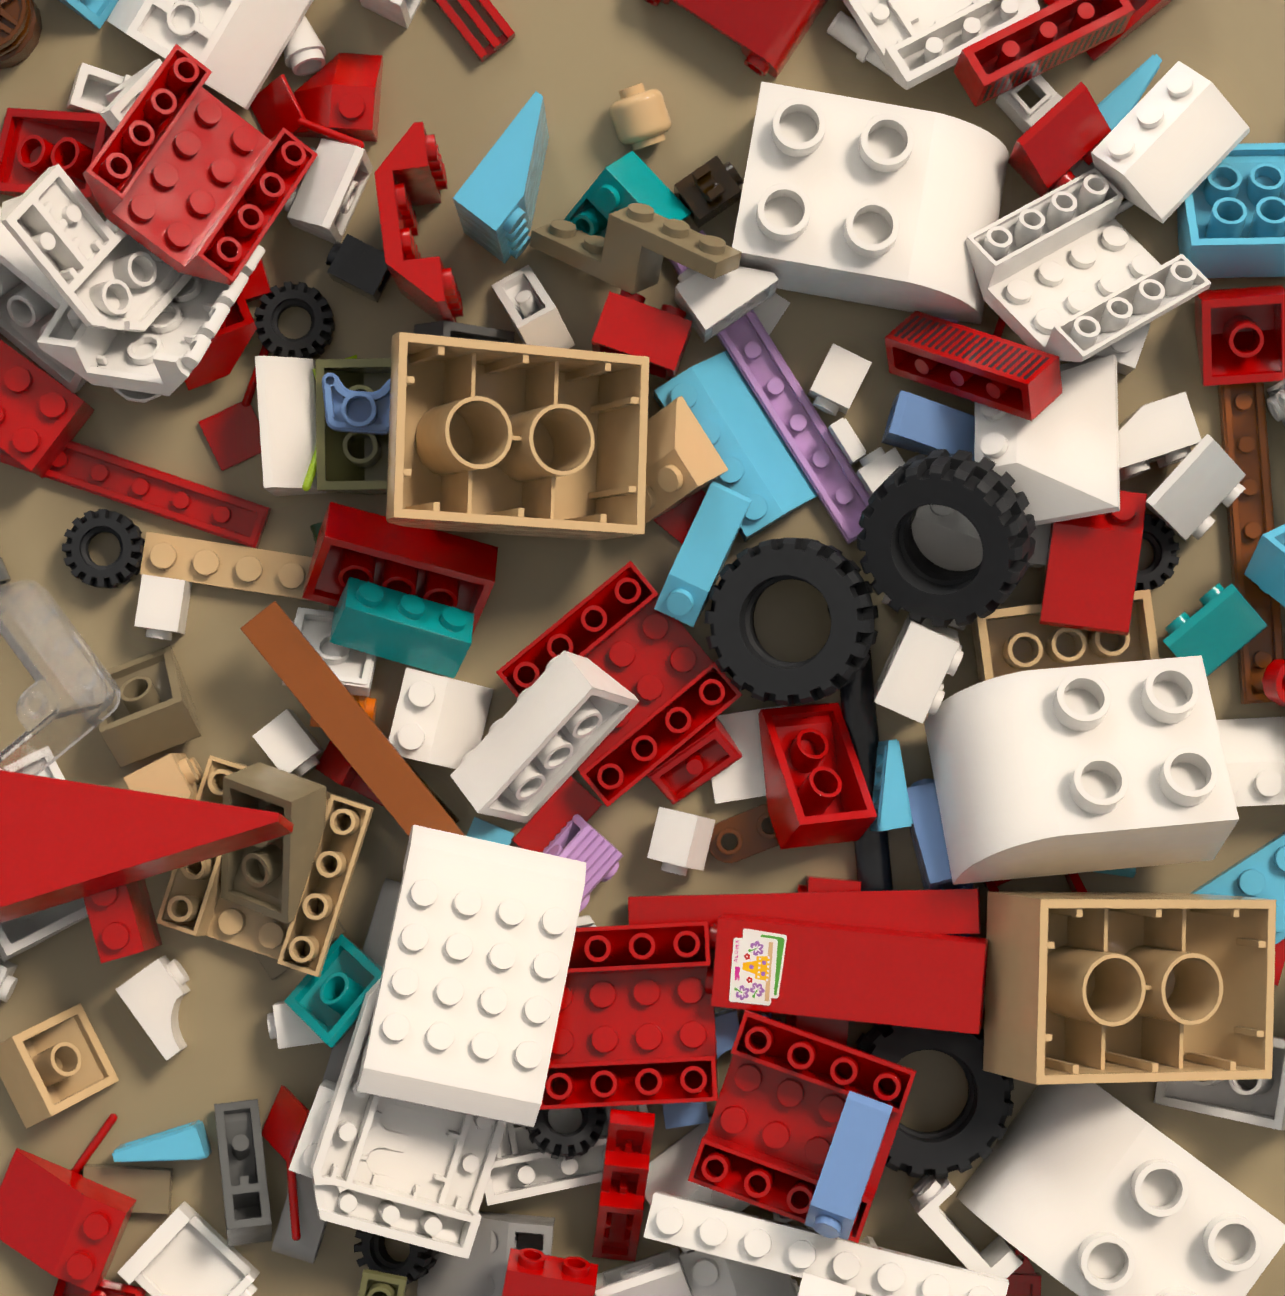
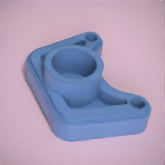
M326 373L322 377V389L327 425L337 432L388 434L391 378L379 390L365 392L349 390L335 373Z

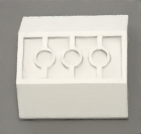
M119 0L107 21L163 58L167 57L176 44L212 71L205 81L206 85L248 110L314 0Z
M1096 168L967 236L965 241L983 300L1028 347L1059 356V361L1082 362L1209 289L1211 282L1183 254L1161 265L1115 219L1124 195Z

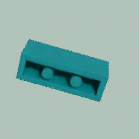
M349 577L333 614L330 643L455 678L472 644L474 613Z

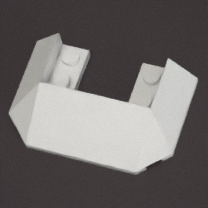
M160 58L151 62L105 95L110 104L100 115L113 131L162 64ZM59 164L49 167L23 195L2 202V224L87 327L143 332L193 277L178 273L108 219L105 222Z

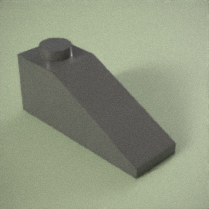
M258 1099L214 1104L228 1247L272 1241V1222Z

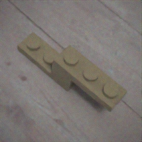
M632 203L628 207L610 213L605 238L597 235H588L583 231L576 230V225L570 221L553 220L547 225L532 230L529 245L631 294L658 284L663 256L707 277L716 279L738 269L742 254L741 251L726 245L724 239L712 235H703L690 229L688 223L678 219L665 218L654 213V209L651 206L642 203Z

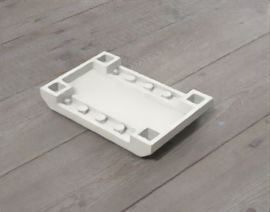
M413 825L402 869L404 871L367 1046L364 1047L355 1092L534 1127L542 1103L585 886L586 862Z

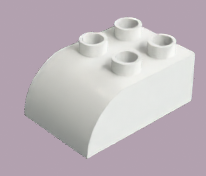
M761 82L732 248L742 252L739 266L774 272L779 279L777 289L907 312L919 311L936 317L981 324L985 301L983 300L965 241L967 236L999 219L1009 158L1008 150L997 137L988 131L945 114Z
M1202 655L1011 673L977 683L955 693L941 703L935 716L929 714L924 722L953 885L1214 860L1239 820Z
M1096 1083L1038 1085L1007 1127L1002 1140L998 1139L992 1148L993 1152L982 1161L957 1195V1198L978 1218L1078 1296H1246L1285 1243V1224Z

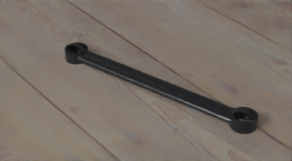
M827 606V612H828L829 618L831 619L830 610H829V607ZM870 648L868 652L870 658L865 667L859 669L855 674L856 678L847 686L840 688L842 714L872 799L879 733L876 703L874 702V680ZM869 826L859 840L854 841L857 879L861 881V891L893 890L888 830L870 831Z

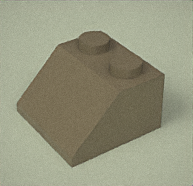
M171 645L90 676L99 731L120 768L202 736L195 705Z

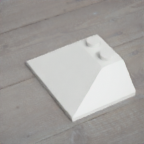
M1115 354L1086 359L1082 362L1061 364L1062 394L1032 421L975 402L974 461L979 463L983 457H986L996 463L992 470L1000 476H1003L1007 471L1016 480L1011 487L1016 494L1019 492L1025 493L1029 505L1025 508L1024 513L1025 515H1034L1035 526L1120 511L1117 358Z

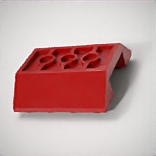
M176 44L85 170L83 176L105 218L178 273L231 285L318 154L284 127L270 140L202 87L212 71Z
M423 121L414 122L374 173L385 263L402 295L436 321L456 322V317H463L461 292L458 290V284L455 281V276L452 274V268H444L440 256L422 258L417 244L415 245L414 236H419L416 211L413 210V206L441 203L440 190L448 189L445 164L442 161L439 146L436 144L435 134L427 135Z
M629 561L496 671L503 682L518 698L522 691L532 686L544 673L550 660L560 655L563 651H567L588 658L636 696L639 700L637 705L577 768L580 775L607 807L742 696L741 692L730 683L731 680L724 672L720 671L716 663L709 658L679 620L654 609L659 594L632 561Z
M709 921L576 928L540 1110L718 1101L715 1007L711 1006L712 994L705 992L708 967H713L709 940Z
M745 1010L731 1050L733 1056L707 1133L701 1139L688 1181L805 1224L809 1206L849 1091L893 1106L848 1239L859 1243L917 1071Z

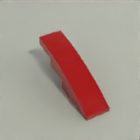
M611 1109L592 1257L636 1261L644 1211L655 1113Z

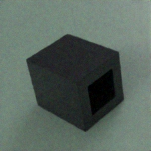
M349 234L346 235L342 243L335 242L326 259V265L330 266L327 273L332 280L377 303L392 276L385 263L384 252Z

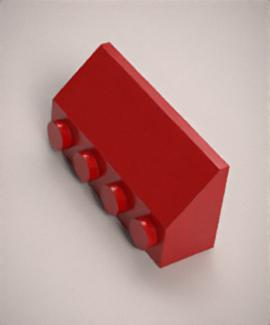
M330 502L318 533L302 598L336 607L349 577L474 613L473 635L495 583L498 547L437 530L391 524L386 521V516Z

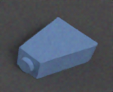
M900 390L892 402L881 443L927 456L933 450L947 449L949 457H952L958 450L972 452V460L974 461L975 416Z
M922 779L914 782L907 788L913 822L909 829L924 890L973 889V883L953 885L934 779Z
M849 1091L804 1225L812 1227L818 1234L824 1237H839L848 1241L880 1150L893 1106Z

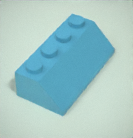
M727 351L688 368L654 390V398L661 409L680 396L684 398L728 468V471L715 479L714 482L752 499L738 531L744 541L749 540L818 496Z

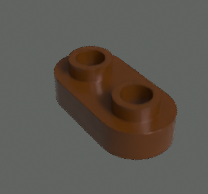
M767 804L759 805L717 822L714 825L709 845L711 854L721 862L735 863L778 846L775 832L767 834L761 828L762 821L770 817ZM726 833H733L737 837L738 842L734 849L727 850L722 847L721 838Z

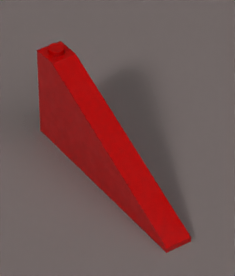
M0 770V923L291 834L294 824L277 812Z

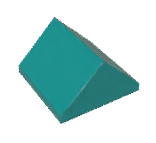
M341 934L328 950L321 976L316 977L307 974L284 1002L325 1044L333 1048L337 1046L357 1022L365 994L381 978L383 968Z

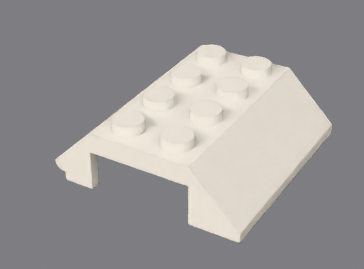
M258 244L231 285L193 276L143 332L87 327L64 299L38 339L37 344L41 350L92 385L170 396L189 377L192 370L201 361L212 342L211 339L217 334L230 312V308L236 302L249 280V276L253 273L265 253V249Z

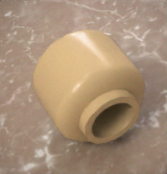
M643 82L619 90L621 99L615 101L609 109L619 141L625 145L632 144L633 150H637L666 140L664 133L670 129L671 119L661 91L658 89L645 91Z

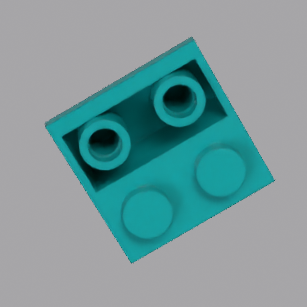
M631 151L602 171L564 220L574 223L576 230L583 231L588 235H597L605 238L609 214L628 207L632 203L649 205L654 209V213L668 219H678L684 222L690 216L691 211L634 151Z
M1220 583L1214 586L1199 599L1203 604L1199 611L1191 617L1184 612L1165 628L1169 636L1163 642L1176 657L1202 655L1206 677L1268 627L1232 583L1225 589Z

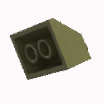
M391 358L315 359L317 491L364 495L387 494L389 433L377 435L332 430L327 425L325 418L322 377L326 373L332 372L339 377L343 385L349 390L374 392L379 390L391 378Z

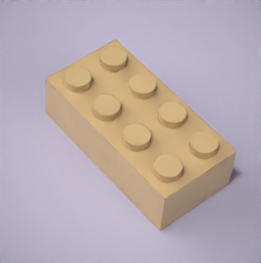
M1150 589L1134 592L1128 636L1039 624L1042 603L996 609L984 619L977 616L971 624L979 683L995 677L1027 670L1160 659Z

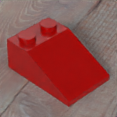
M7 108L0 136V194L13 197L23 195L49 167L59 164L97 213H103L83 173L113 133V130L102 116L97 113Z
M1120 491V511L1051 523L1039 624L1128 636L1143 536L1147 494Z
M839 703L761 709L758 716L767 808L780 849L858 841L878 816Z
M17 1148L0 1186V1240L52 1276L94 1293L107 1275L137 1200L89 1180L81 1174Z

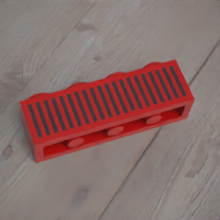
M1059 0L962 49L953 72L973 105L977 107L1123 33L1135 9L1129 0Z
M914 311L884 337L889 373L1030 421L1036 418L1062 394L1059 356L929 314Z

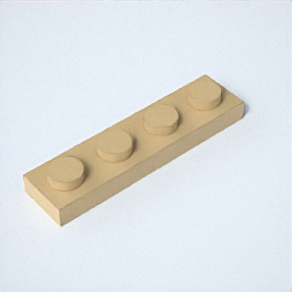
M146 532L140 575L179 579L202 585L312 601L302 598L312 557Z

